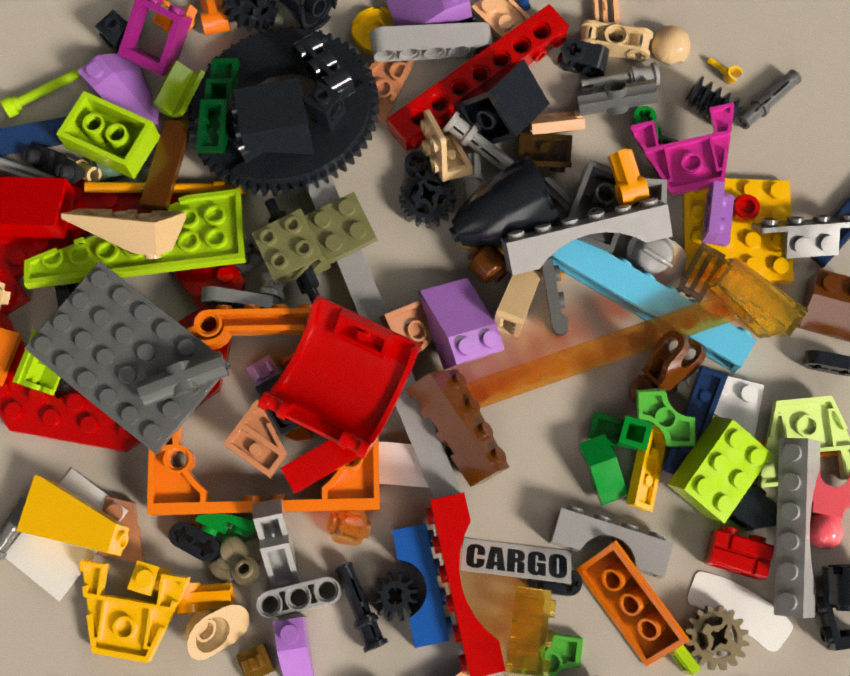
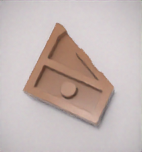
M256 399L223 445L271 479L288 454L266 412L257 407L259 400Z
M106 496L102 511L117 521L123 516L122 507L112 504L114 501L128 510L121 520L122 524L129 527L128 543L125 549H123L121 556L98 551L96 554L136 563L137 560L146 562L142 550V535L137 521L136 504Z

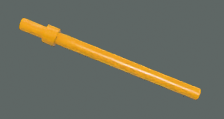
M214 181V184L176 183L173 194H198L235 188L231 184H225L224 181ZM85 182L84 190L90 193H142L145 183ZM239 185L236 189H240L241 194L246 195V192H242Z

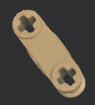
M584 20L580 23V41L607 47L609 49V57L630 59L636 62L647 61L650 58V51L648 49L649 43L653 39V32L650 29L603 23L595 20Z

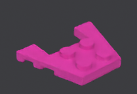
M734 102L709 108L714 133L663 145L658 144L654 120L630 125L631 134L659 179L667 180V191L670 196L710 188L714 181L725 182Z

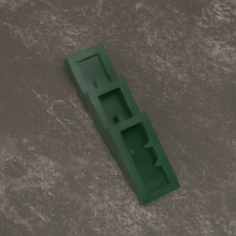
M212 58L210 78H206L205 97L200 101L196 143L197 153H225L233 120L230 102L235 101L233 90L238 89L241 63L238 58Z

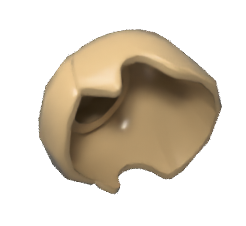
M673 25L659 29L651 40L652 54L658 61L665 62L668 65H673L678 61L684 62L691 51L689 35L683 28Z

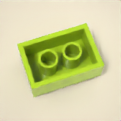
M86 91L82 92L56 133L66 149L134 180L161 137L153 121Z
M715 416L696 442V446H693L667 485L706 518L725 524L772 453L735 420Z

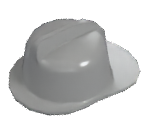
M633 237L627 247V257L632 266L640 272L646 271L652 274L659 283H672L678 280L685 272V261H688L686 252L679 244L669 238L646 243Z

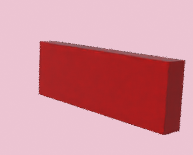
M329 440L281 467V470L296 494L359 457L356 456L355 451L349 448L344 450L338 447L337 443Z

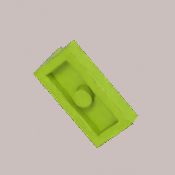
M173 61L150 105L171 119L184 115L205 71L202 69L192 71L179 61Z

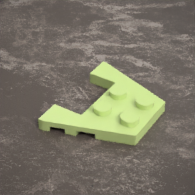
M832 396L773 401L764 446L772 455L759 473L757 483L759 487L778 486L779 438H809L820 441V452L837 451L840 479L848 480L850 473V437L846 431L848 428Z

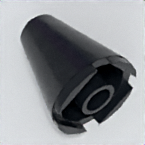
M279 0L303 28H313V31L322 28L329 21L331 16L328 14L331 7L335 9L337 5V0Z

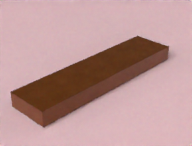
M165 119L161 137L159 138L139 202L141 209L168 211L190 137V130L187 126V123L190 121Z

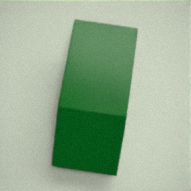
M595 411L587 440L605 434L611 447L646 451L653 423L627 415L620 419Z
M603 434L579 443V450L590 471V483L601 505L603 506L627 497L628 492L617 457L606 435Z

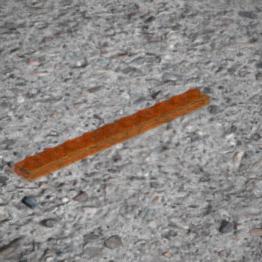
M725 293L468 382L467 387L472 397L478 401L481 409L649 351L669 331H676L685 337H689L736 321L737 317L729 296Z

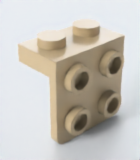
M430 109L424 110V120L420 122L425 136V140L422 141V149L424 155L430 157L433 172H438L442 182L473 174V166L458 139L452 134L444 136Z

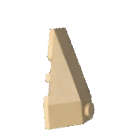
M78 208L61 213V219L131 253L144 254L146 259H158L162 257L163 253L173 250L186 219V212L153 210L152 213L137 214V210L112 213L111 209Z

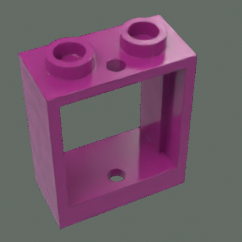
M135 0L117 55L156 74L166 76L173 61L179 60L193 18L185 15V9L170 4L168 7L162 4L163 0ZM149 9L174 20L161 59L136 48Z

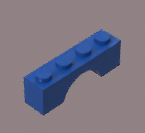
M426 524L392 530L398 561L408 563L418 569L424 577L427 587L426 598L422 607L409 618L414 647L418 648L450 641L449 635L453 634L452 621L450 616H444L442 606L446 605L445 587L439 588L437 576H440L438 569L440 562L439 558L433 559L431 547H433V529L427 530Z

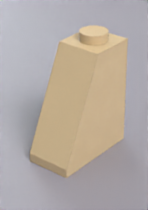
M538 269L512 275L495 314L494 321L500 333L518 339L543 274L538 272Z

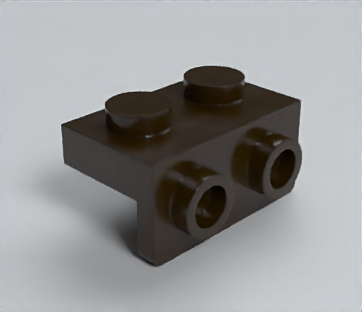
M519 134L518 160L529 156L534 161L538 170L539 166L550 167L549 172H565V167L572 168V135Z

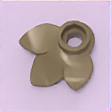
M235 535L224 536L220 544V554L222 557L208 564L210 571L221 581L234 580L239 585L254 583L260 574L258 563L262 558L259 538L254 536L244 543L242 539ZM249 566L247 573H240L243 567Z

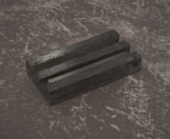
M702 242L676 289L679 293L683 292L688 298L692 297L700 303L726 255ZM706 251L708 254L690 287H686L685 285L702 253ZM713 256L717 257L701 290L697 293L694 290Z

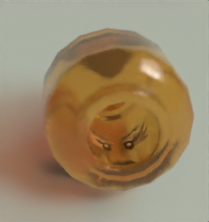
M339 510L330 513L327 523V534L331 535V539L335 543L358 546L364 538H368L370 535L371 522L367 521L366 513L363 510Z

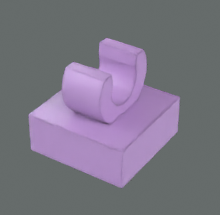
M270 355L246 368L256 386L280 373Z

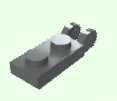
M548 259L542 265L549 315L553 333L562 337L569 330L568 317L561 313V308H566L564 294L563 292H558L556 283L561 281L559 265H553V259Z

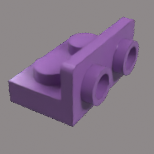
M714 181L706 194L701 243L725 247L730 243L734 196L724 192L725 182Z

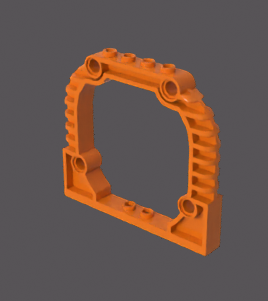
M254 304L244 305L243 309H232L230 305H217L216 309H207L198 313L194 319V326L186 329L212 350L225 346L232 336L303 335L313 304H300L299 308H288V305L274 304L271 305V308L260 309L259 305ZM215 320L217 324L214 330L210 332L203 330L204 324L207 321ZM183 424L158 455L148 448L147 515L252 514V504L264 502L260 501V495L242 496V501L210 502V491L198 481L192 472L196 465V456L192 450L183 446ZM379 437L365 459L359 457L355 463L347 464L338 469L330 481L322 487V499L288 500V495H271V500L281 498L285 513L379 511ZM178 453H184L186 455V463L182 467L176 468L173 463L174 457Z

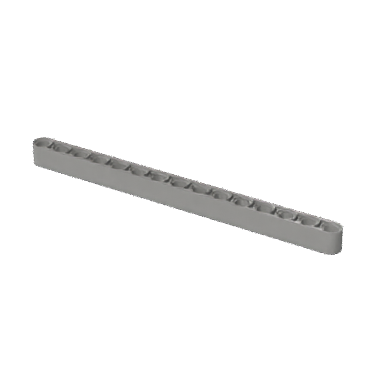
M331 175L328 176V184L323 180H319V188H316L313 184L309 186L308 194L315 210L340 199ZM360 249L336 261L357 314L383 326L379 317L387 314V310L363 252ZM411 371L395 408L408 440L414 449L429 486L428 489L432 499L462 493L443 445L435 435L437 431L432 420L429 417L424 419L419 411L422 407L415 395L410 398L405 391L406 388L416 382Z

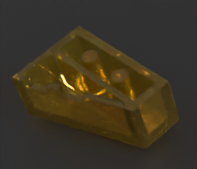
M737 257L721 260L703 284L758 338L791 336L809 312L808 309Z
M516 586L508 660L505 669L506 676H549L550 660L544 658L545 648L552 647L553 629H548L549 617L555 618L556 600L551 599V590Z

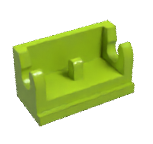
M33 329L28 343L38 333V330ZM25 349L12 382L54 396L61 377Z

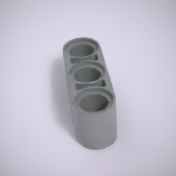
M322 577L266 591L258 597L256 608L263 617L279 618L334 604L342 595V587L334 578ZM325 583H333L336 588L335 595L330 599H324L321 595V588ZM303 589L307 594V600L302 606H296L293 602V594L297 590ZM274 596L278 600V608L275 612L268 613L264 607L265 601L269 597Z

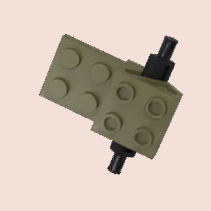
M355 192L307 215L304 214L301 208L287 215L285 210H279L275 198H270L264 202L271 216L268 220L269 224L251 232L275 283L282 284L296 281L301 294H307L311 304L319 295L316 288L320 284L316 275L332 268L330 264L378 241Z

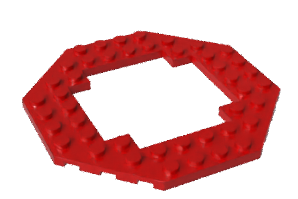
M84 179L71 185L76 191L72 210L78 208L111 209L112 213L137 210V214L151 213L153 211L141 209L139 202L142 193L85 192L84 183L88 181ZM172 194L170 205L179 202L178 198L183 196ZM69 223L65 239L0 237V282L5 284V291L11 292L9 305H1L0 328L18 332L8 315L31 301L18 279L24 276V260L53 248H57V250L74 244L73 240L81 237L86 238L92 233ZM234 264L174 271L198 307L196 311L178 321V323L184 328L194 326V319L198 313L207 309H216V307L200 303L202 287L216 286L244 291L246 282ZM207 321L204 324L203 330L206 332L214 330L217 324L216 321ZM21 339L3 387L0 386V416L9 431L124 453L141 444L139 440L75 389L58 398L56 393L53 396L12 382L26 347L23 339ZM231 339L222 348L214 350L215 352L220 351L226 361H228ZM222 378L200 404L221 391Z

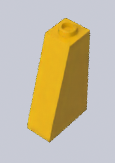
M34 475L16 531L121 556L123 549H125L128 543L129 527L57 482Z

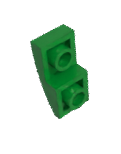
M229 514L197 515L195 521L203 524L200 530L215 537L218 532L226 535L230 525H233L231 531L246 538L248 533L257 535L254 521Z

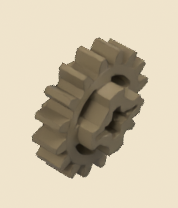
M711 605L705 606V613L700 609L695 610L694 613L697 618H687L686 620L691 625V628L683 629L685 634L689 635L690 640L684 645L692 647V650L689 652L691 656L699 657L697 660L699 666H703L708 662V670H715L717 664L720 670H727V662L731 666H737L738 663L735 657L744 658L746 655L741 650V647L749 646V642L743 640V636L749 633L748 630H741L739 627L744 620L742 618L734 620L735 611L728 610L724 613V606L717 605L715 612ZM708 618H719L714 625L704 623ZM730 629L733 631L734 641L731 638ZM712 632H719L717 637L721 640L720 643H713ZM697 634H699L701 638V647L698 643ZM718 650L728 653L721 658L712 657L716 655Z

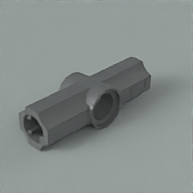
M654 79L633 83L617 80L606 83L604 88L576 92L578 112L582 116L601 112L619 115L627 112L630 107L657 103L658 100Z
M218 351L194 361L185 360L172 364L166 368L165 372L136 382L137 390L144 406L147 407L174 396L183 397L198 391L200 386L229 376V372L222 353Z

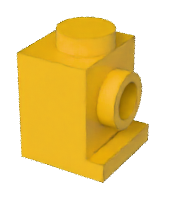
M137 560L127 589L148 596L158 597L161 574H172V570Z

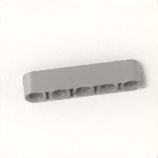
M486 22L377 27L369 33L373 57L378 62L475 57L494 43L490 25Z

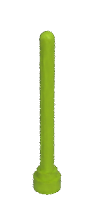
M84 65L18 97L15 95L10 97L8 95L0 99V103L11 119L20 114L19 111L23 110V106L80 79L81 76L77 71Z

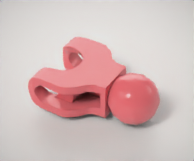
M819 471L812 499L811 515L813 516L810 518V543L817 548H834L843 538V526L840 521L843 519L844 511L850 508V473L847 483L840 487H832L825 484Z

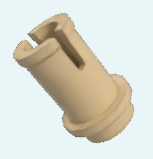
M82 159L74 161L84 169V177L82 179L88 182L100 181L102 172L99 168L89 165L87 161Z

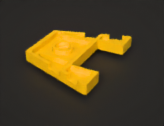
M86 559L80 560L79 569L80 572L83 571L85 586H82L83 597L87 598L89 612L86 617L91 652L138 662H150L184 595L191 577L170 573L161 574L157 603L105 594L109 563Z

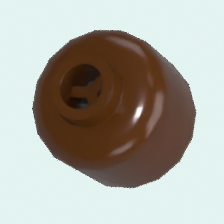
M477 246L468 256L469 270L484 284L492 281L498 283L507 274L504 254L494 246Z

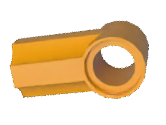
M622 149L609 155L608 160L616 182L615 194L619 205L634 204L649 199L648 184L646 179L640 176L632 149Z
M189 583L175 614H194L201 610H217L233 604V583L206 585Z

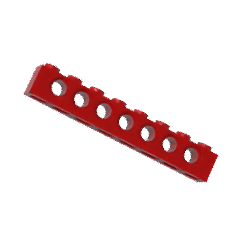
M548 4L387 118L388 131L406 152L412 148L420 147L422 141L425 140L421 125H416L413 122L424 120V110L430 109L442 131L456 111L459 112L454 104L504 68L498 67L495 64L501 63L507 66L522 59L525 60L527 65L534 61L539 62L546 56L549 50L554 47L559 48L566 41L569 25ZM535 36H543L544 38L540 39ZM520 49V50H523V51H525V52L519 53V52H516L515 50ZM481 77V78H484L485 80H484V81H477V80H475V78ZM456 92H463V93H465V95H463V96H458V95H455L454 93H456ZM443 106L445 109L436 110L434 107Z

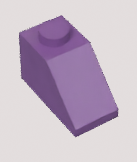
M307 617L273 621L276 649L283 676H314Z

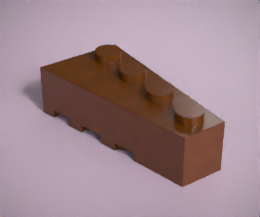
M458 369L431 372L405 389L410 398L415 395L422 405L419 411L424 419L429 417L436 426L437 432L435 435L439 441L451 448L450 457L470 487L484 483L510 468L506 461L505 452L495 441L491 426L485 422L480 412L478 401L472 397L467 387L466 378Z

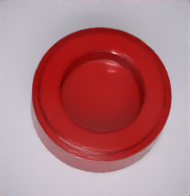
M742 194L734 200L733 217L736 220L744 223L751 222L759 214L760 203L754 196Z

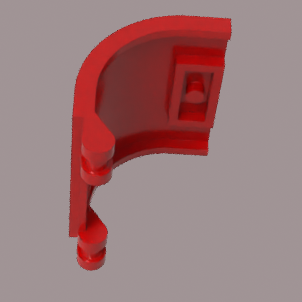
M318 295L313 302L304 333L289 364L271 390L263 393L257 407L264 411L269 409L276 413V417L283 420L288 419L337 443V446L344 450L349 448L355 451L356 456L365 459L397 404L422 344Z

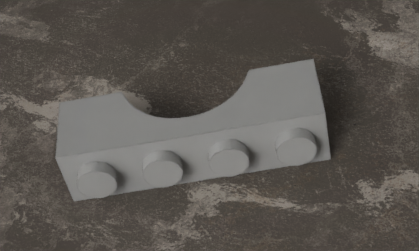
M567 505L566 509L561 508L558 511L549 544L578 552L591 539L608 538L614 541L617 540L640 573L659 579L665 577L674 544L666 541L667 537L656 532H650L649 535L638 532L639 528L634 525L622 523L621 526L610 523V518L594 514V518L583 515L582 509Z

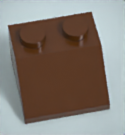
M823 269L816 270L807 281L798 328L850 342V277Z

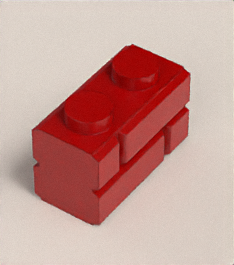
M721 526V529L712 530L710 533L704 564L755 580H767L774 545L767 544L765 537L749 534L747 538L738 535V530L735 528Z

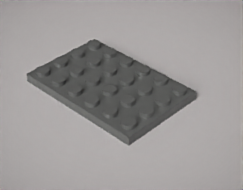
M100 261L25 347L29 353L157 455L220 380L218 379L200 386L198 391L183 397L174 396L153 405L144 406L139 396L136 382L165 372L167 367L185 360L194 361L215 353V351ZM225 360L226 365H227V367H228V369H229V367L231 366V364H230L228 361Z

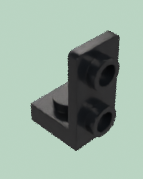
M826 590L816 591V614L820 615L823 627H820V636L823 644L827 645L828 650L832 651L850 649V629L840 630L841 636H839L832 604H828Z

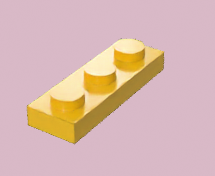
M654 423L647 450H637L626 500L627 505L644 512H653L666 449L664 436Z

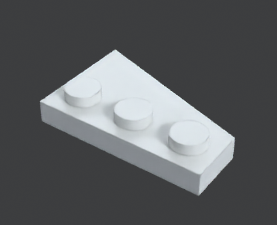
M698 369L689 378L677 384L675 391L677 395L687 400ZM728 376L714 415L735 420L749 434L755 437L764 385Z

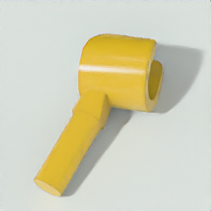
M712 57L707 61V63L724 74L723 80L726 84H733L737 80L735 77H740L743 73L742 69L737 65L728 68Z

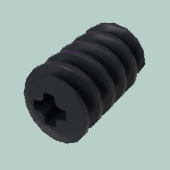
M701 76L685 99V101L689 99L688 107L691 109L698 104L697 113L700 114L707 110L705 117L710 119V107L734 102V122L744 105L741 108L738 107L740 98L730 102V92L723 97L720 96L722 87L712 91L713 82L711 81L704 86V76Z

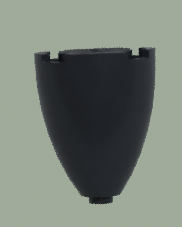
M526 156L494 174L472 193L452 219L453 227L449 228V231L455 243L461 241L462 246L483 247L489 245L502 247L501 238L508 237L509 232L524 230V233L535 231L534 227L547 223L551 224V227L560 225L561 220L556 207H552L553 203L547 191V186L532 158Z

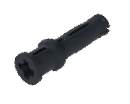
M348 562L337 567L335 572H337L356 619L353 626L360 633L365 646L363 648L364 653L387 644L388 639L383 637L377 623L379 617L375 612H371L353 568V563Z

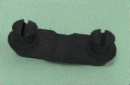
M36 144L32 148H25L22 153V158L25 162L56 178H66L71 185L84 177V169L58 151Z

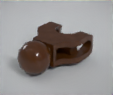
M676 331L665 333L649 353L648 362L641 370L645 374L637 376L629 386V396L632 402L636 405V390L665 389L671 391L679 382L689 378L706 357L703 345L694 340H687L683 334ZM677 339L678 346L670 351L669 344ZM695 348L694 358L686 360L684 357L688 351Z

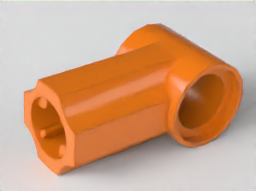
M200 0L202 6V13L200 15L205 35L231 31L229 18L223 15L224 9L221 8L223 0Z

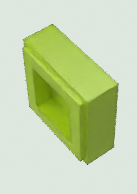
M684 645L670 652V655L685 674L694 675L701 669Z

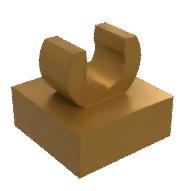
M265 643L236 655L244 676H265L276 671Z

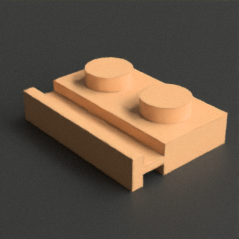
M479 0L471 6V10L479 18V21L488 23L491 33L498 40L530 18L514 0Z
M578 110L539 114L527 127L533 135L561 131L569 132L585 129V118H582Z

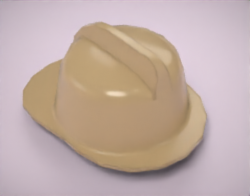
M230 604L215 611L201 610L196 612L182 631L184 638L187 640V652L190 657L196 660H205L241 639L250 623L249 613L246 608L238 604Z

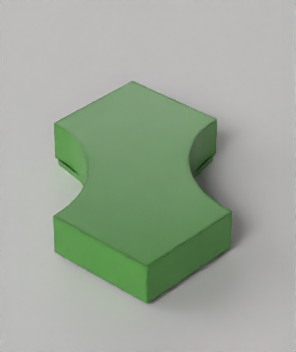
M665 389L636 390V418L654 423L664 436L665 446H696L695 417L685 416L674 410L668 401Z
M553 633L551 643L543 653L533 658H521L519 676H556L565 669L580 668L583 637Z

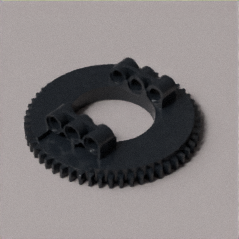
M279 27V29H269V31L265 32L260 31L258 34H251L248 38L240 39L238 43L231 44L230 48L223 50L219 57H215L239 59L241 64L238 89L258 85L262 81L278 75H301L312 79L316 85L321 82L342 93L346 108L345 115L332 131L318 124L310 130L314 154L246 151L243 141H237L234 125L239 123L238 118H233L225 153H197L203 164L207 165L211 173L214 172L218 179L222 177L225 184L230 182L235 189L240 185L242 192H246L250 188L253 195L259 189L263 196H266L269 190H271L274 197H277L279 190L283 191L284 196H288L290 189H293L295 195H297L300 187L309 192L310 184L319 188V180H323L328 184L329 175L338 178L337 170L340 169L346 172L347 167L345 163L354 165L355 160L353 156L361 157L360 148L367 149L366 140H372L371 132L376 131L375 123L378 122L377 114L380 112L378 89L375 78L372 75L371 68L368 69V64L366 61H363L362 55L356 54L354 47L349 49L347 42L342 44L339 37L333 40L331 33L325 35L322 30L316 32L313 31V28L307 30L303 29V27L284 29ZM211 63L208 64V69L205 71L191 99L192 104L187 107L190 114H187V118L190 121L187 123V126L190 130L189 136L192 139L191 142L195 150L200 101L205 97L206 78H210Z

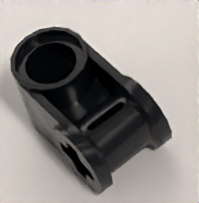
M571 38L566 40L562 46V52L558 56V65L564 71L585 75L589 78L605 76L609 49L600 44H592Z

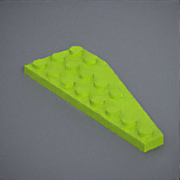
M240 189L190 194L178 198L179 202L169 205L168 211L186 212V219L173 250L163 253L161 258L146 259L144 254L131 253L96 235L87 239L81 237L73 240L74 244L59 250L53 248L24 260L23 284L27 289L81 283L99 261L121 278L246 263Z

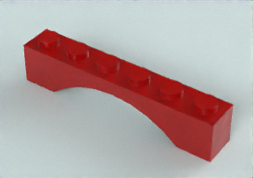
M462 492L432 499L429 501L430 507L425 508L428 524H434L437 536L432 537L435 554L441 553L443 565L438 566L441 582L447 583L450 594L445 595L448 613L454 612L456 624L451 625L455 643L461 642L463 654L458 655L462 673L468 672V676H486L506 671L499 640L489 633L475 617L467 603L461 585L459 570L460 550L464 535L471 522L465 493Z

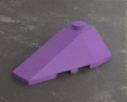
M117 53L95 56L77 71L95 96L153 121L161 135L164 125L159 111L150 105L153 97L141 69L134 62L117 55ZM158 142L154 146L151 153L156 150Z

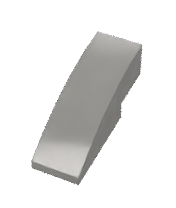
M278 498L252 504L253 521L259 538L260 552L272 590L300 583L296 557L282 499Z

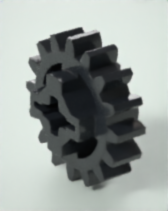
M223 0L221 8L224 9L223 15L229 16V22L235 21L238 28L245 26L249 32L251 28H254L257 32H260L261 27L268 30L270 25H274L278 8H275L276 2L269 0Z
M426 170L425 176L422 177L419 172H416L415 180L409 177L406 179L408 187L401 186V193L403 194L399 196V203L403 204L401 205V212L407 213V221H411L413 218L416 219L415 224L417 227L421 222H425L426 228L430 227L431 222H434L438 227L440 226L441 218L448 221V212L454 213L455 206L453 205L456 203V195H453L455 187L454 185L448 186L449 181L442 182L438 172L434 177L430 176L429 170ZM417 189V193L415 195H412V193ZM424 194L426 197H428L429 200H432V206L430 202H428V200L424 198ZM443 200H445L443 207L438 210L439 204H442Z

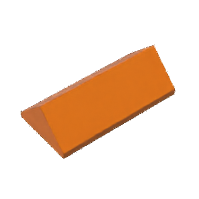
M617 540L607 545L575 569L646 667L690 640Z

